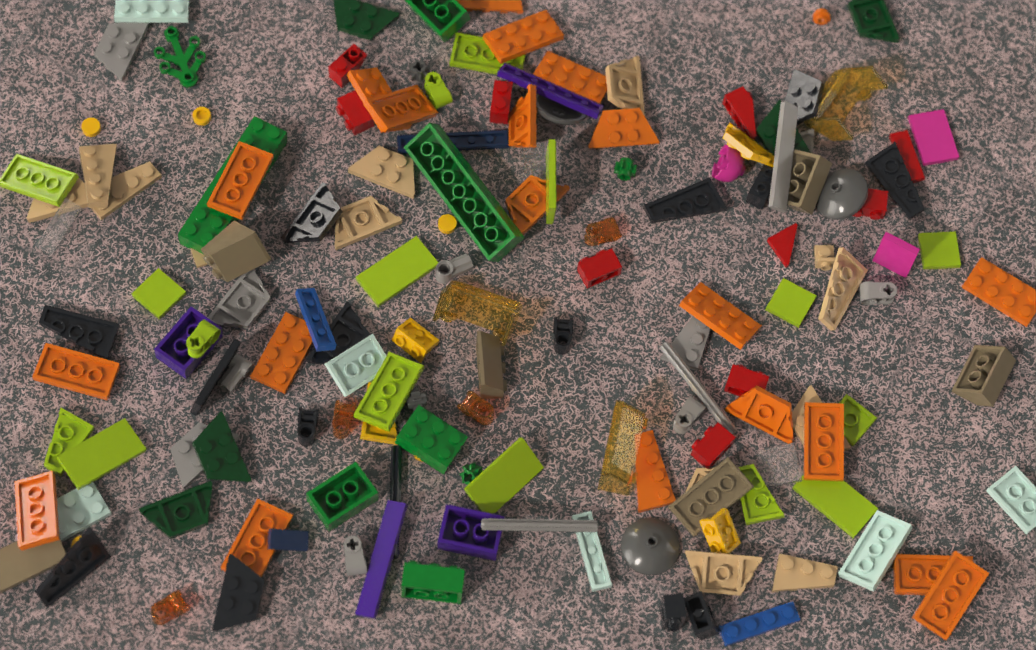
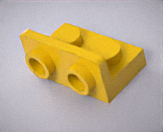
M411 317L397 327L392 338L396 345L420 363L424 361L426 354L435 348L440 341Z
M728 509L719 510L710 519L700 520V525L711 552L729 554L741 543Z

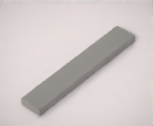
M786 101L781 102L768 206L781 213L787 212L799 108Z

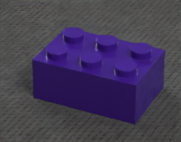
M191 306L154 348L155 356L187 380L223 337L222 328ZM205 319L219 328L221 334L202 357L192 358L188 354L186 340L198 324Z
M446 504L437 549L496 561L502 531L482 530L481 520L483 518L504 519L505 516Z

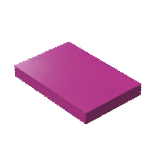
M944 109L909 115V124L923 166L959 159Z
M885 232L873 261L906 278L920 249Z

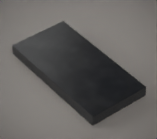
M234 338L196 398L190 411L193 415H198L229 366L232 358L236 355L241 344L237 339Z

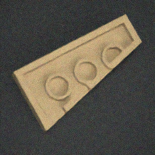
M117 144L79 146L89 208L108 206Z
M147 162L113 176L108 206L93 207L91 209L103 220L162 178V175L151 162Z
M844 247L838 248L818 318L830 331L836 330L868 271Z

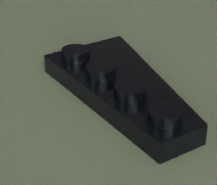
M90 526L34 591L47 608L111 557Z

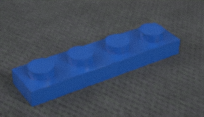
M315 288L296 289L295 296L316 352L335 350L336 342Z
M792 601L718 627V630L726 647L799 622L801 619Z

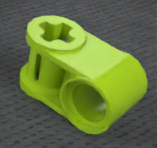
M429 72L425 76L424 90L435 109L452 103L451 93L446 88L441 76L436 72Z
M205 319L202 320L186 340L188 354L192 358L202 357L210 346L217 341L221 330Z

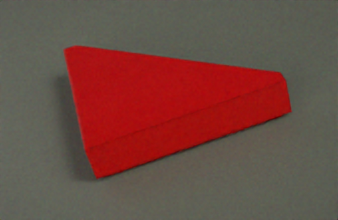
M797 223L767 238L768 244L785 268L790 263L798 226Z

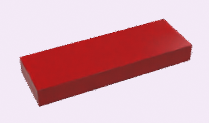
M908 131L891 133L889 135L891 144L896 142L912 182L924 181L925 176Z

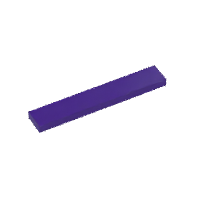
M504 63L497 72L498 77L527 89L529 84H533L536 86L537 94L596 120L603 111V105L510 64Z
M387 501L355 612L357 616L376 619L407 511L408 505L406 503Z

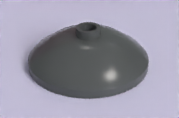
M536 93V110L546 120L559 125H575L586 118L585 114Z
M847 168L829 173L816 204L817 210L824 217L832 220L846 219L854 215L862 208L868 196V185L865 178L858 171Z
M643 518L630 524L623 533L621 553L627 565L634 571L649 576L659 575L671 569L676 563L680 553V541L675 530L666 522L656 518ZM653 540L655 541V544L650 545L648 541Z

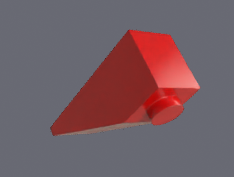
M742 86L725 94L722 104L738 128L755 141L756 127L753 97Z

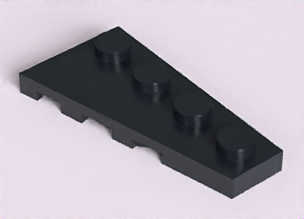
M893 142L865 162L866 167L884 190L888 191V195L909 221L924 211L922 201L899 153L896 142Z
M709 177L647 203L643 206V209L652 224L723 212L727 210V207Z
M48 305L44 306L39 320L41 326L107 360L120 328L119 323Z

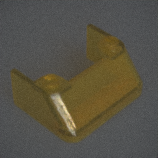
M873 66L838 69L831 74L824 84L825 87L817 116L810 120H805L803 123L831 141L853 140L854 136L842 122L857 101L868 100L874 90L887 89L888 85Z
M452 280L440 293L432 321L436 322L440 317L441 320L449 323L457 320V318L492 330V334L500 337L501 345L505 346L512 336L523 305L501 295Z
M616 400L597 490L628 496L631 483H636L638 472H634L642 429L646 430L648 418H645V413L624 401Z

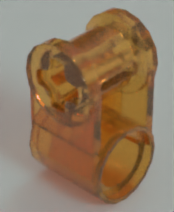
M611 217L588 224L584 235L585 243L589 246H596L620 239L622 234L616 219Z
M468 391L463 402L457 405L458 410L482 425H490L494 420L493 405L482 399L475 392ZM482 412L490 413L488 416L481 415Z
M336 400L332 420V433L336 438L344 439L349 435L356 403L349 404ZM339 425L345 426V428L342 430L337 429L336 427Z
M181 590L172 592L164 599L152 605L150 611L151 618L156 625H164L191 609V606L186 604L181 596ZM160 610L165 612V615L162 617L155 615Z

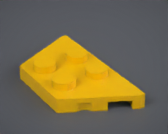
M732 123L728 124L723 139L727 141L729 147L740 151V155L747 160H753L773 167L774 155Z

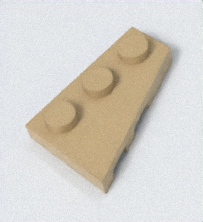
M779 553L772 593L786 590L796 591L797 589L834 587L838 566Z

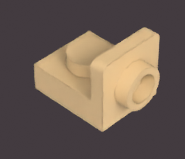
M834 245L814 246L815 268H821L824 271L833 269L836 259L834 258Z

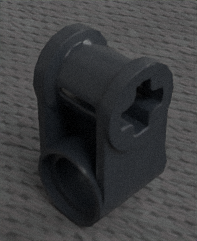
M554 317L553 347L555 352L560 355L567 354L570 351L573 318L558 319ZM564 341L567 344L561 345L558 342Z
M299 408L297 435L298 442L302 446L308 447L315 442L319 409L313 411ZM304 433L311 434L309 437L302 436V434Z

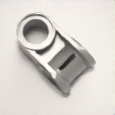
M867 281L860 283V302L863 305H888L894 301L897 294V287L891 282Z
M690 396L675 417L673 422L674 431L678 434L687 433L702 416L706 406Z
M356 536L347 537L344 541L347 577L366 574V561L363 555L361 540ZM350 544H354L355 550H351Z

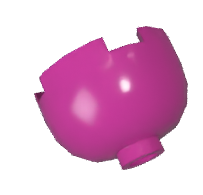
M725 144L718 153L721 155L718 163L714 162L712 177L721 182H732L739 175L742 176L744 174L746 166L744 165V158L740 155L741 152Z

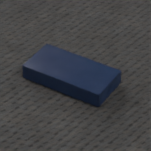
M268 529V549L307 552L309 531Z

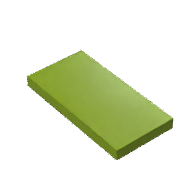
M456 32L449 66L497 75L498 70L504 63H499L483 40V37ZM526 54L504 63L523 70Z
M549 139L546 151V224H553L557 208L555 139Z
M16 153L0 178V187L60 207L79 176L77 173Z
M415 236L357 275L355 279L377 307H380L437 267L438 261L420 239Z
M389 351L357 407L354 418L389 432L422 374L424 365Z
M124 418L58 455L57 460L76 488L80 490L146 452V447Z
M520 437L471 481L464 490L479 511L495 514L544 467L526 441Z
M803 475L792 488L853 539L878 510L875 505L844 480H804Z

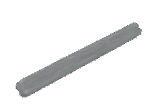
M669 342L663 343L660 346L661 351L716 421L734 435L737 432L734 424Z
M483 518L481 520V529L491 531L597 532L598 522L596 520Z

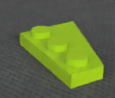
M60 408L53 438L49 444L44 461V467L62 476L65 470L57 460V456L87 440L93 432L94 426Z
M754 464L738 467L754 486L753 489L741 498L746 525L785 518Z

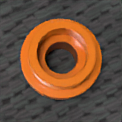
M820 8L814 12L812 19L814 23L824 25L830 21L831 16L828 10Z

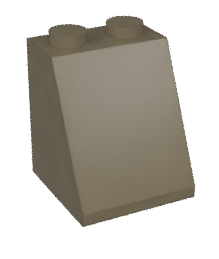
M235 220L201 248L204 254V261L213 269L211 271L217 279L221 278L226 282L271 260L256 232Z

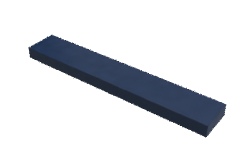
M508 130L446 133L459 151L509 148ZM417 134L397 135L399 154H408L404 146Z

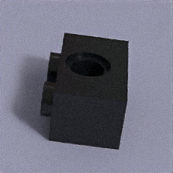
M763 164L748 192L746 203L763 210L770 197L773 167Z
M700 591L684 597L685 607L694 633L700 641L719 634L705 594Z
M683 593L663 595L659 605L662 630L668 629L669 632L678 631L683 627L687 617Z

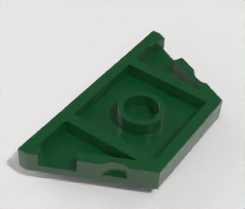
M333 0L337 30L370 41L377 37L378 33L388 28L392 21L399 18L398 12L363 1Z
M851 0L848 3L847 7L859 37L893 43L899 42L900 37L884 0Z
M781 100L775 104L756 129V134L764 148L774 156ZM796 128L794 149L811 153Z
M221 411L193 441L192 445L207 480L249 483L252 480L223 411Z
M206 482L141 507L139 512L169 539L207 526L212 497V482Z

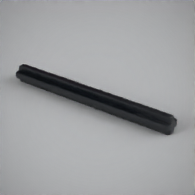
M394 445L391 447L389 500L401 502L402 447ZM400 536L398 539L393 559L399 558Z

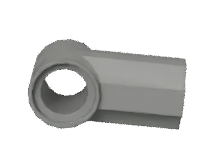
M464 254L449 261L442 260L438 262L435 274L436 280L439 283L445 284L450 282L452 278L473 270L474 266L470 256ZM445 270V271H447L448 273L444 274V273H441L440 271Z
M236 354L232 358L228 370L218 381V386L225 392L232 394L242 379L250 375L255 364L240 354Z

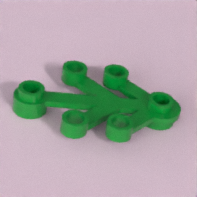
M169 26L164 32L165 39L171 42L176 56L165 52V49L161 46L154 49V56L157 59H163L180 66L181 71L171 68L168 62H162L159 68L162 74L176 77L180 80L182 86L191 88L198 82L196 73L201 64L206 61V54L203 51L196 52L195 62L189 69L187 64L196 48L200 47V38L197 36L190 37V45L183 54L178 41L180 37L179 30L174 26Z

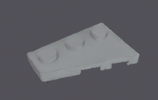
M692 316L674 339L671 346L689 369L697 371L711 328L694 316ZM663 353L661 360L670 362Z

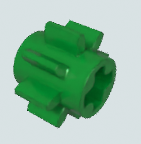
M621 158L620 162L616 161L614 174H618L617 177L620 180L628 181L631 179V176L635 177L637 165L630 158Z
M476 462L470 465L466 464L462 467L464 471L459 475L462 478V483L468 485L483 471V467L476 465Z

